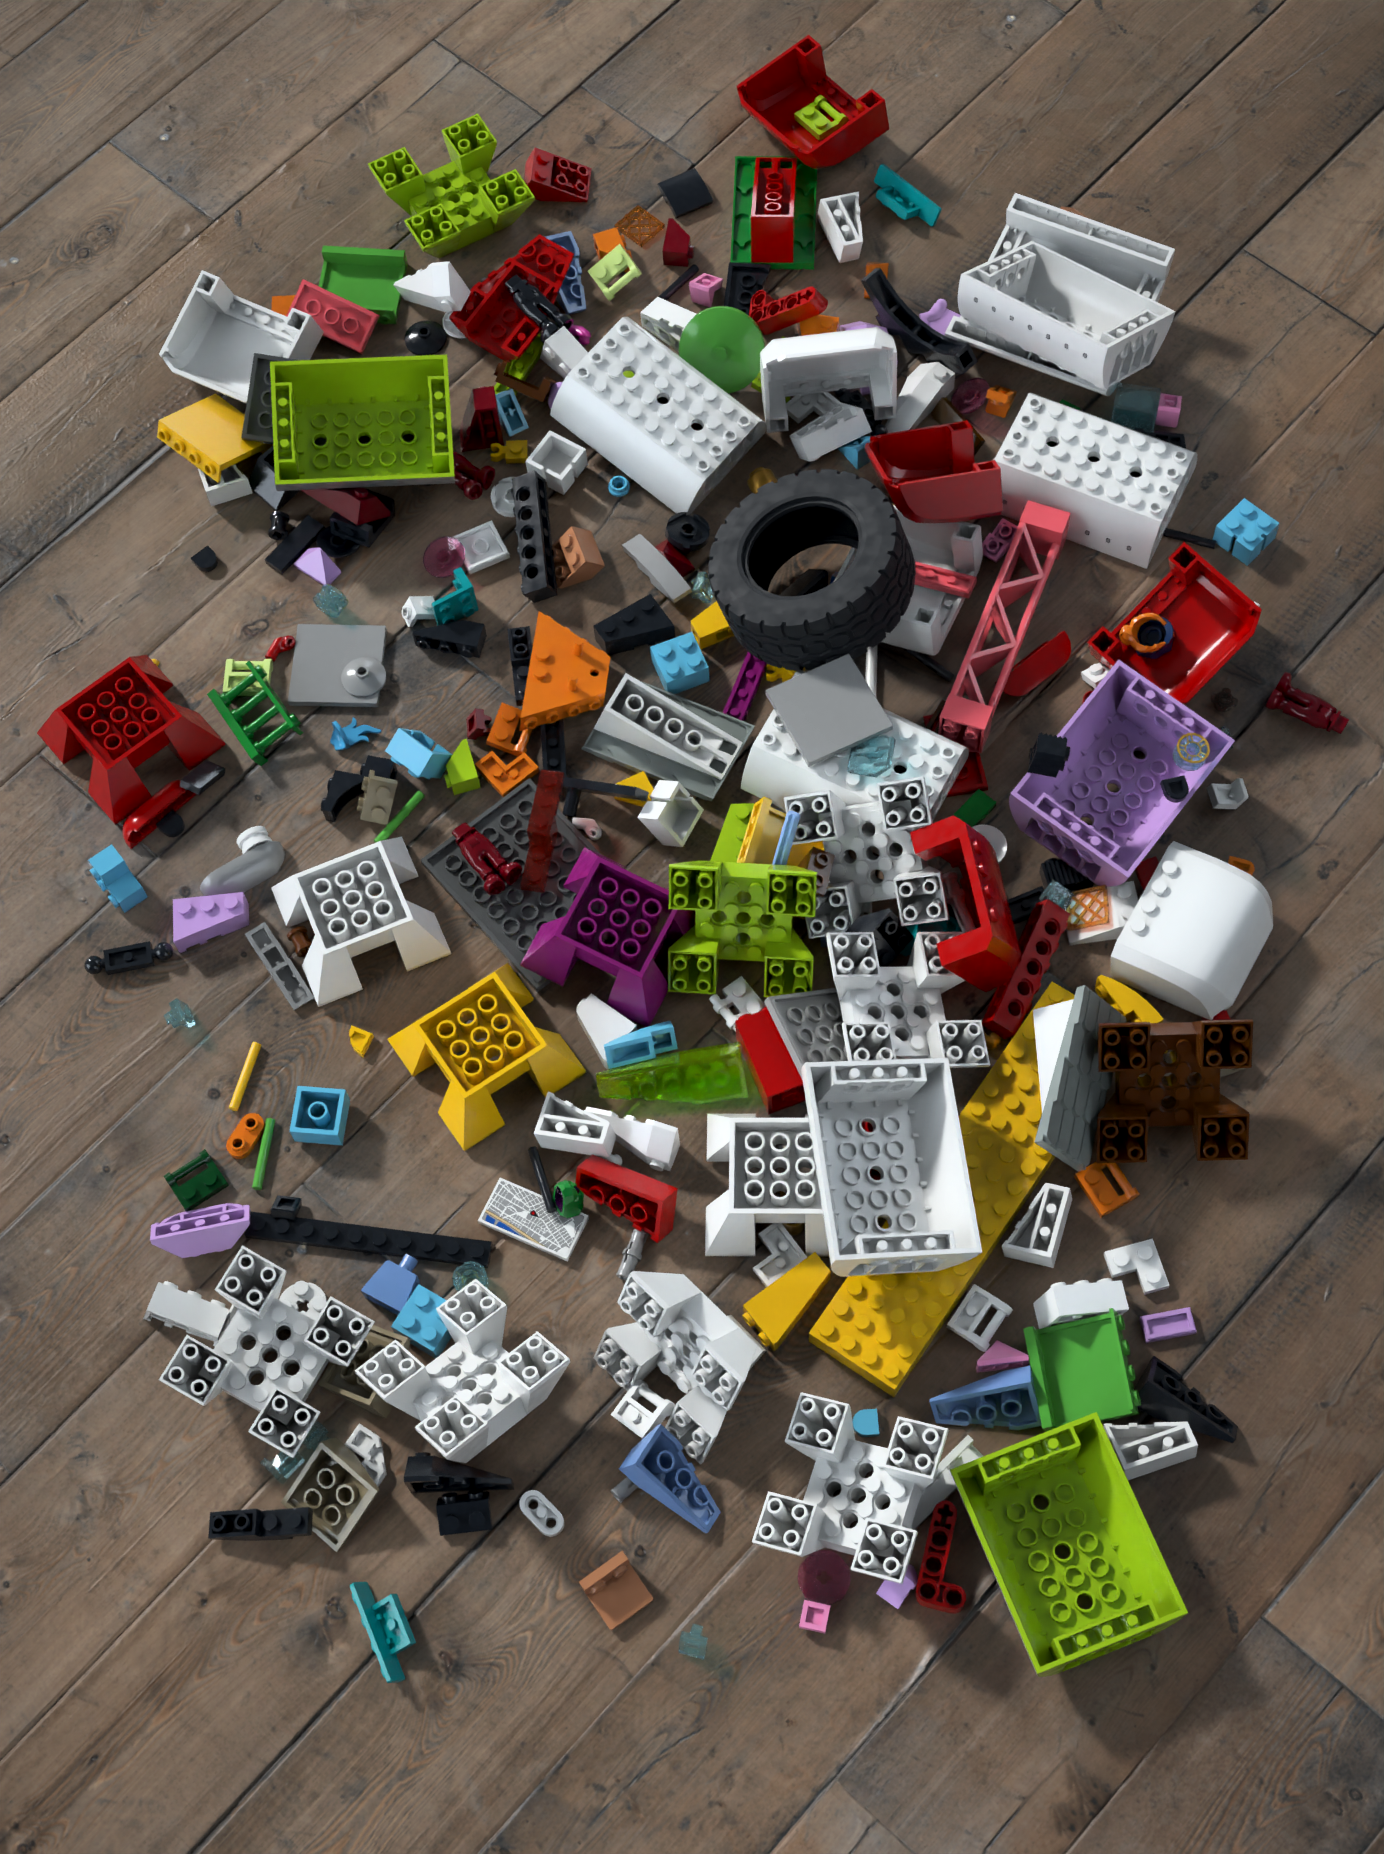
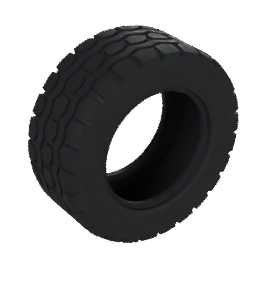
M816 469L801 471L798 476L794 473L778 478L777 483L771 481L757 489V494L751 493L739 503L740 508L735 507L725 519V524H721L714 538L715 542L712 543L708 567L710 586L738 642L750 654L761 661L778 668L783 667L787 670L798 671L803 670L805 667L807 671H810L847 654L852 659H855L868 652L867 647L874 648L885 639L886 632L891 633L900 622L901 616L905 614L914 591L915 560L894 506L889 498L870 481L849 472L842 471L840 473L838 470L821 469L820 472ZM823 544H842L857 549L856 555L848 569L836 581L821 590L802 596H780L768 592L771 580L779 568L790 558L808 548Z

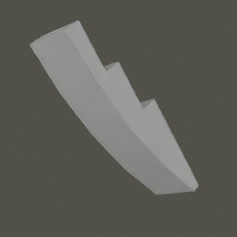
M641 534L622 544L624 552L636 561L637 567L650 578L651 584L672 602L675 603L692 592L691 587L678 571Z
M266 922L245 933L249 943L294 1011L314 999L313 994L278 940L272 934Z

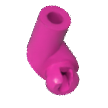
M572 325L568 329L573 336H579L578 342L580 344L588 345L590 343L591 333L583 326Z

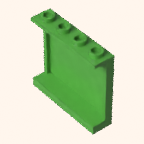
M323 246L322 255L324 262L319 287L378 314L377 323L396 324L402 296L394 287V283L406 276L408 263L405 250Z
M1110 1308V1313L1055 1326L1036 1329L1034 1326L1023 1328L1041 1425L1044 1431L1047 1432L1097 1412L1101 1422L1139 1414L1137 1406L1141 1405L1138 1390H1134L1132 1383L1133 1380H1136L1135 1371L1132 1364L1129 1365L1127 1355L1131 1354L1127 1339H1123L1122 1330H1125L1123 1316L1118 1315L1113 1308Z

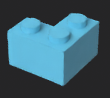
M112 844L88 860L92 866V869L89 870L101 890L103 892L108 890L111 894L108 896V899L115 908L120 906L125 913L148 897L141 884L131 873L124 859Z

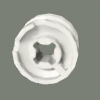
M255 826L241 833L236 842L242 850V854L262 843L272 841V839L268 836L269 834L265 827Z

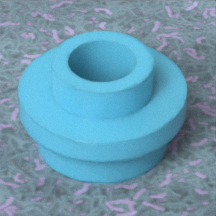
M615 476L610 480L608 490L611 495L622 497L629 492L630 483L623 476Z

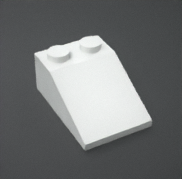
M1134 881L1124 882L1118 886H1103L1062 900L1061 908L1070 913L1066 929L1069 945L1118 939L1138 903Z

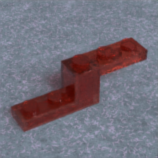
M542 769L540 771L527 829L530 845L521 880V890L545 892L558 833L556 813L565 777L564 772Z

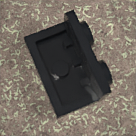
M474 1489L469 1491L468 1494L457 1495L455 1492H449L439 1497L436 1509L440 1536L492 1530L489 1503L490 1492Z

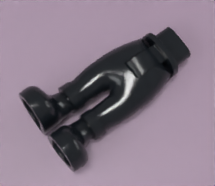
M516 274L505 283V286L510 290L509 294L513 297L520 310L533 320L539 328H542L541 342L543 344L546 339L563 326L567 330L572 326L574 319L568 314L560 313L558 307L537 287L527 283L526 279L522 280ZM538 308L542 309L547 314V316L543 314Z

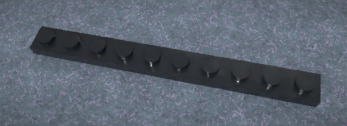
M251 1211L250 1225L244 1234L246 1238L395 1257H404L405 1254H408L419 1260L489 1268L493 1246L492 1241L299 1217L293 1220L271 1217V1214Z

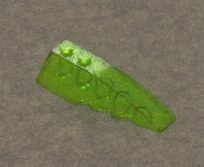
M740 1042L656 1056L653 1059L596 1073L600 1098L626 1100L639 1098L645 1099V1101L667 1100L669 1103H679V1101L701 1105L748 1097Z

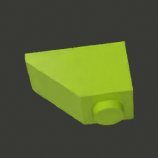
M463 739L447 762L448 774L444 775L447 788L452 787L454 795L481 788L468 741Z

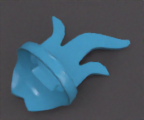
M354 717L352 723L344 728L337 721H333L334 731L330 743L336 751H341L362 741L369 742L368 737L363 734H378L382 730L368 725L357 727V721Z

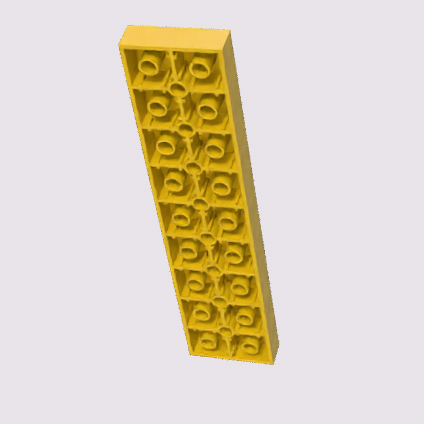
M1053 981L958 1116L982 1253L964 1263L940 1271L848 1276L809 1332L810 1343L892 1397L896 1396L1055 1159L1054 1155L1034 1143L1042 1116L1033 1010L1073 1000L1075 995ZM887 1220L882 1226L883 1229H888L889 1227Z

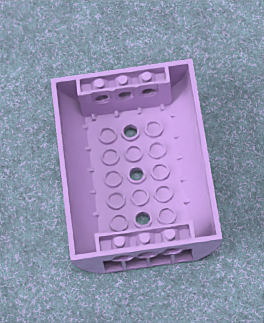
M1118 660L1057 735V737H1066L1067 746L1070 747L1068 761H1065L1064 770L1059 771L1056 778L1027 772L1010 793V810L1022 832L1078 872L1088 877L1096 885L1118 886L1126 882L1235 740ZM1187 733H1196L1203 736L1210 747L1208 757L1200 763L1185 761L1177 751L1178 740ZM1191 735L1188 736L1189 742L1192 741ZM1192 735L1193 742L1196 743L1187 744V737H1184L1180 742L1184 746L1179 745V748L1183 749L1180 752L1185 758H1187L1188 754L1197 755L1205 741L1200 742L1202 738ZM1207 744L1201 747L1202 753L1199 756L1193 757L1192 761H1199L1206 756L1204 754H1207ZM1136 750L1142 751L1145 754V758L1138 759L1134 756L1133 752ZM1185 775L1189 787L1186 798L1179 803L1170 802L1163 794L1160 785L1161 781ZM1115 784L1118 786L1119 791L1116 793L1110 792L1107 785ZM1081 818H1090L1092 821V825L1086 824L1084 821L1081 820Z

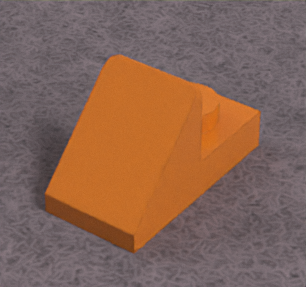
M999 385L989 388L985 397L989 398L985 411L989 414L1005 418L1017 391Z

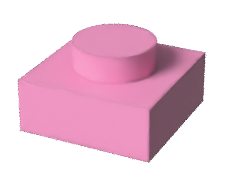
M804 1600L799 1628L825 1634L831 1605Z

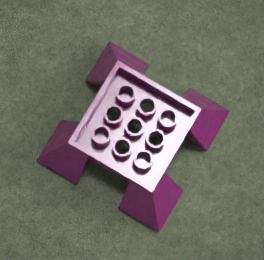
M584 847L563 885L564 888L576 893L577 896L566 916L541 925L520 966L563 986L579 958L616 976L607 1005L624 1017L648 1027L651 1025L668 992V983L654 960L666 937L676 942L695 925V910L669 909V888H662L627 871V867ZM631 900L634 902V904L630 905L625 903L624 901ZM598 909L601 910L602 913L595 914L594 912H592V910ZM614 920H621L624 923L616 924ZM642 930L646 934L639 935L635 931ZM603 940H611L613 944H605Z

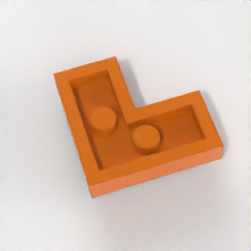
M493 751L475 763V768L502 797H505L539 772V767L525 752L508 765Z

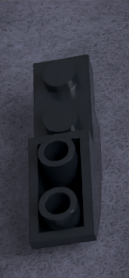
M530 626L507 629L517 706H523L533 647Z
M302 1507L264 1511L245 1509L210 1512L208 1539L264 1541L293 1539L296 1536L312 1535L313 1509Z

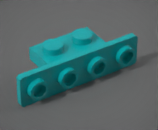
M881 164L874 182L882 189L877 191L875 197L885 207L894 211L901 219L906 220L918 216L931 227L935 226L942 211L941 207L888 166Z
M354 1582L350 1584L352 1599L362 1617V1625L367 1630L371 1640V1648L378 1658L383 1677L387 1683L402 1682L405 1680V1675L397 1654L415 1644L416 1640L398 1595L390 1594L376 1603L368 1582Z

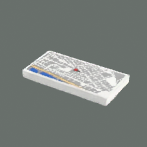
M499 1178L478 1222L568 1262L589 1220V1216L580 1212L578 1216L567 1219L560 1216L557 1210L553 1213H548L542 1195Z

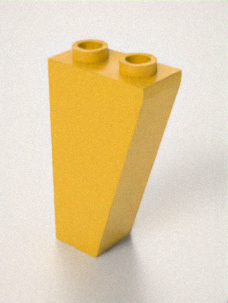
M717 601L690 621L691 632L700 649L734 636Z
M814 1252L743 1304V1319L750 1328L754 1326L758 1330L759 1334L757 1336L765 1347L770 1346L773 1351L779 1348L830 1280V1269Z

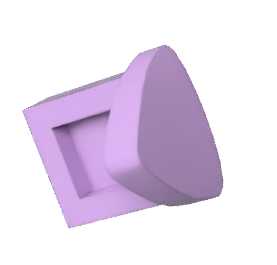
M908 1564L903 1584L884 1580L876 1594L899 1609L911 1589L914 1590L917 1585L918 1577L914 1567Z

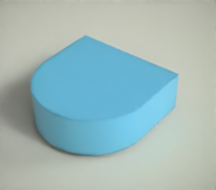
M877 1409L860 1410L854 1415L853 1427L856 1434L862 1437L879 1436Z

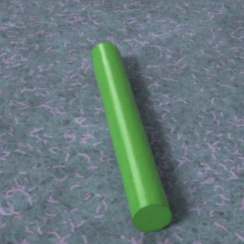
M418 790L374 839V842L387 840L422 801L425 795Z
M266 1118L252 1185V1188L255 1190H262L276 1121L272 1118Z

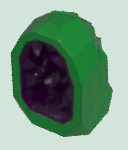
M567 1180L554 1186L553 1198L559 1215L567 1219L578 1216L584 1206V1193L575 1183Z

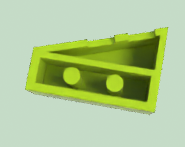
M754 803L730 805L710 861L737 862Z

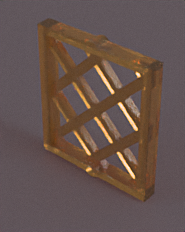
M637 205L628 214H625L614 227H617L618 231L642 247L650 239L654 238L665 227V224ZM635 212H638V216L631 217ZM641 219H648V224H641ZM628 220V225H621L623 222ZM631 220H638V224L631 225ZM649 227V232H641V228ZM651 227H658L655 231L651 232ZM631 228H638V232L631 233ZM649 235L644 240H641V236Z
M1106 885L1066 893V911L1070 913L1067 920L1068 931L1109 923V903ZM1098 891V892L1095 894V896H1093L1092 894H1090V893H1092V892ZM1102 892L1104 896L1103 902L1097 899ZM1082 895L1079 900L1074 896ZM1088 895L1092 899L1086 906L1082 901ZM1071 899L1076 901L1072 909L1070 908ZM1096 901L1100 906L1096 911H1093L1090 907ZM1079 905L1085 908L1080 915L1075 912ZM1104 907L1105 916L1101 917L1098 913ZM1087 911L1093 914L1088 921L1083 918ZM1072 914L1078 917L1073 924H1071ZM1095 917H1098L1100 919L1097 921H1093ZM1080 920L1084 922V924L1077 925Z

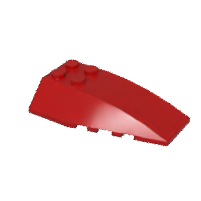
M539 234L522 247L516 256L508 258L497 271L493 270L487 275L488 278L483 282L475 284L471 288V293L462 310L453 311L449 319L469 341L503 361L519 360L542 328H539L533 320L520 310L513 297L509 294L510 290L505 286V283L517 274L522 280L526 279L527 283L537 287L554 304L574 258V253ZM538 308L543 314L547 316V314L542 309Z

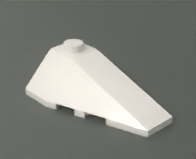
M450 261L432 263L426 269H420L416 274L408 275L394 283V287L404 300L443 312L461 311L471 293Z
M939 362L920 364L907 377L897 399L896 418L888 419L885 425L888 433L915 429L933 411L942 397H946L954 389L955 373Z
M592 1107L586 1108V1111L610 1122L617 1136L616 1141L649 1164L652 1169L657 1171H663V1169L671 1170L680 1147L678 1128L647 1119L646 1123H641L631 1115H627L622 1119L611 1111Z

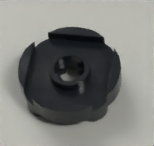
M680 512L674 514L668 520L665 537L672 546L679 549L683 554L699 550L708 543L709 524L698 514L694 513L691 516L686 515L687 512ZM684 530L692 531V533H685Z

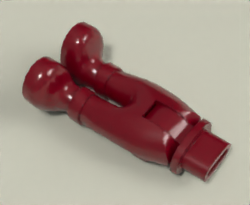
M453 451L454 484L463 490L464 495L470 500L478 499L482 495V488L487 490L491 486L495 478V469L489 465L479 469L473 466L465 457ZM458 471L464 473V474L467 475L469 478H467L466 476H463V475H462L461 473H459Z
M1285 671L1265 707L1270 710H1283V713L1286 715L1289 714L1315 728L1326 729L1328 732L1333 730L1341 734L1349 719L1340 715L1341 711L1337 713V709L1322 698L1303 692L1298 688L1295 689L1291 684L1292 675Z
M465 822L452 831L462 855L485 882L483 888L489 895H496L504 891V881L508 885H512L520 877L523 870L522 866L518 862L508 864L494 844L474 827H470ZM484 859H487L493 865L496 871L501 874L504 881L498 875L495 874V872L491 869V867L488 866Z

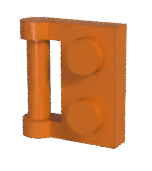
M501 703L486 745L517 757L524 752L526 753V746L533 729L523 730L518 744L514 745L511 743L521 718L522 710Z
M1095 1162L1087 1166L1086 1170L1078 1171L1074 1175L1101 1218L1140 1195L1136 1187L1133 1188L1117 1163ZM1108 1167L1124 1191L1123 1195L1118 1196L1102 1169Z

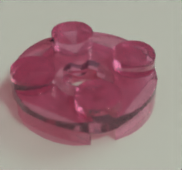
M819 1550L810 1554L799 1566L797 1576L799 1589L805 1599L827 1605L835 1604L844 1598L849 1589L851 1579L850 1570L846 1562L835 1552L828 1550ZM821 1571H827V1576L832 1577V1580L827 1581L826 1585H822L821 1581L816 1579L817 1576H821Z

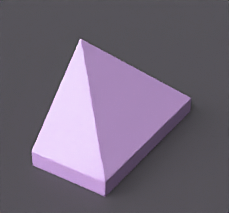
M320 547L307 549L294 562L296 568L323 586L324 584H331L341 574V570Z

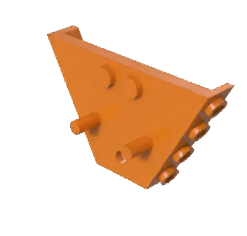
M540 611L538 612L523 700L520 731L534 729L539 725L554 723L560 719L574 717L580 713L590 710L594 711L604 706L610 656L605 651L594 647L586 639L580 638L569 628L563 627L554 621L552 617ZM596 672L598 676H592L590 673Z

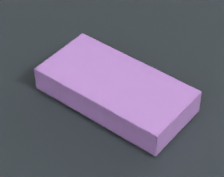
M1190 1307L1140 1316L1139 1318L1145 1343L1196 1334Z

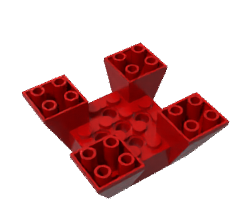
M148 655L132 656L124 660L55 709L37 732L39 737L63 765L83 750H86L92 757L93 764L88 793L115 825L152 797L134 769L162 748L168 746L190 771L226 745L198 712L168 701L163 693L173 687V683Z

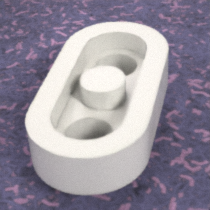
M530 1490L522 1495L520 1499L521 1511L544 1535L553 1537L562 1532L564 1528L562 1514L542 1493ZM536 1501L538 1502V1507L530 1509L529 1504ZM551 1519L555 1520L556 1525L549 1528L547 1522Z

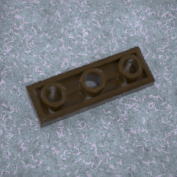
M942 397L930 413L940 425L966 421L965 417L947 397ZM972 426L975 456L985 440Z

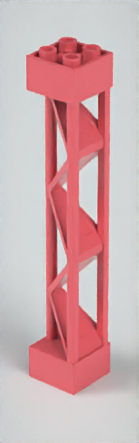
M1029 500L1026 503L1008 552L940 715L938 734L969 748V752L982 753L990 733L992 718L1054 561L1059 559L1065 544L1070 512ZM1036 553L1047 556L1042 569ZM1019 557H1021L1033 576L1010 581ZM1034 589L1014 637L1004 608ZM994 624L1006 644L982 651L991 626ZM1006 658L989 703L985 705L976 677ZM964 693H966L969 699L963 698Z

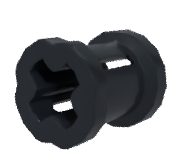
M282 511L272 512L270 515L272 523L268 535L274 540H284L288 536L286 528L290 517Z

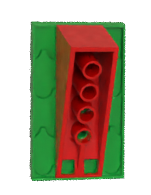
M735 156L730 262L771 264V269L814 270L817 168L805 165L796 156Z

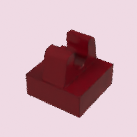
M475 708L467 717V739L476 740L479 736H489L491 728H487L485 725H488L492 718L484 715L483 709Z

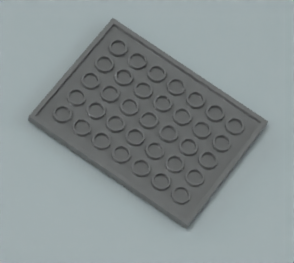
M529 778L468 824L487 837L508 864L518 862L522 866V873L515 883L508 885L487 859H484L488 866L505 883L504 891L496 895H489L483 888L485 882L464 858L454 836L422 858L421 864L538 993L552 981L520 966V963L541 925L566 916L577 894L564 888L563 885L584 847L598 854L600 853ZM631 900L624 901L625 903L630 905L634 904V902ZM598 909L592 910V912H594L595 914L602 913V911ZM614 920L616 924L624 923L621 920Z

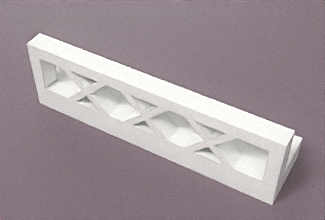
M969 1435L939 1463L934 1481L921 1491L922 1493L911 1526L912 1530H916L933 1513L938 1502L945 1501L957 1489L950 1469L983 1457L973 1446L974 1440Z

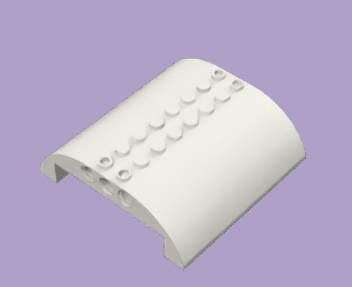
M1015 193L1006 210V226L988 261L1030 241H1034L1158 302L1171 267L1175 249ZM953 316L945 332V336L958 342L969 343L971 347L1105 396H1110L1120 383L1119 381L1107 389H1099L1093 383L1077 378L1070 371L1062 370L1056 364L1042 360L1033 352L1025 351L1021 346L1005 341L998 334L990 333L986 328L978 324H972L962 316L960 318Z

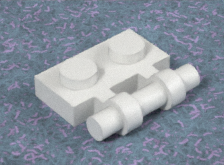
M742 976L722 989L723 994L726 996L725 999H720L717 994L709 998L710 1002L714 1005L713 1009L716 1013L721 1014L727 1021L726 1025L735 1032V1021L740 1016L747 1013L755 1014L766 1007ZM733 1005L739 1014L733 1015L728 1008Z

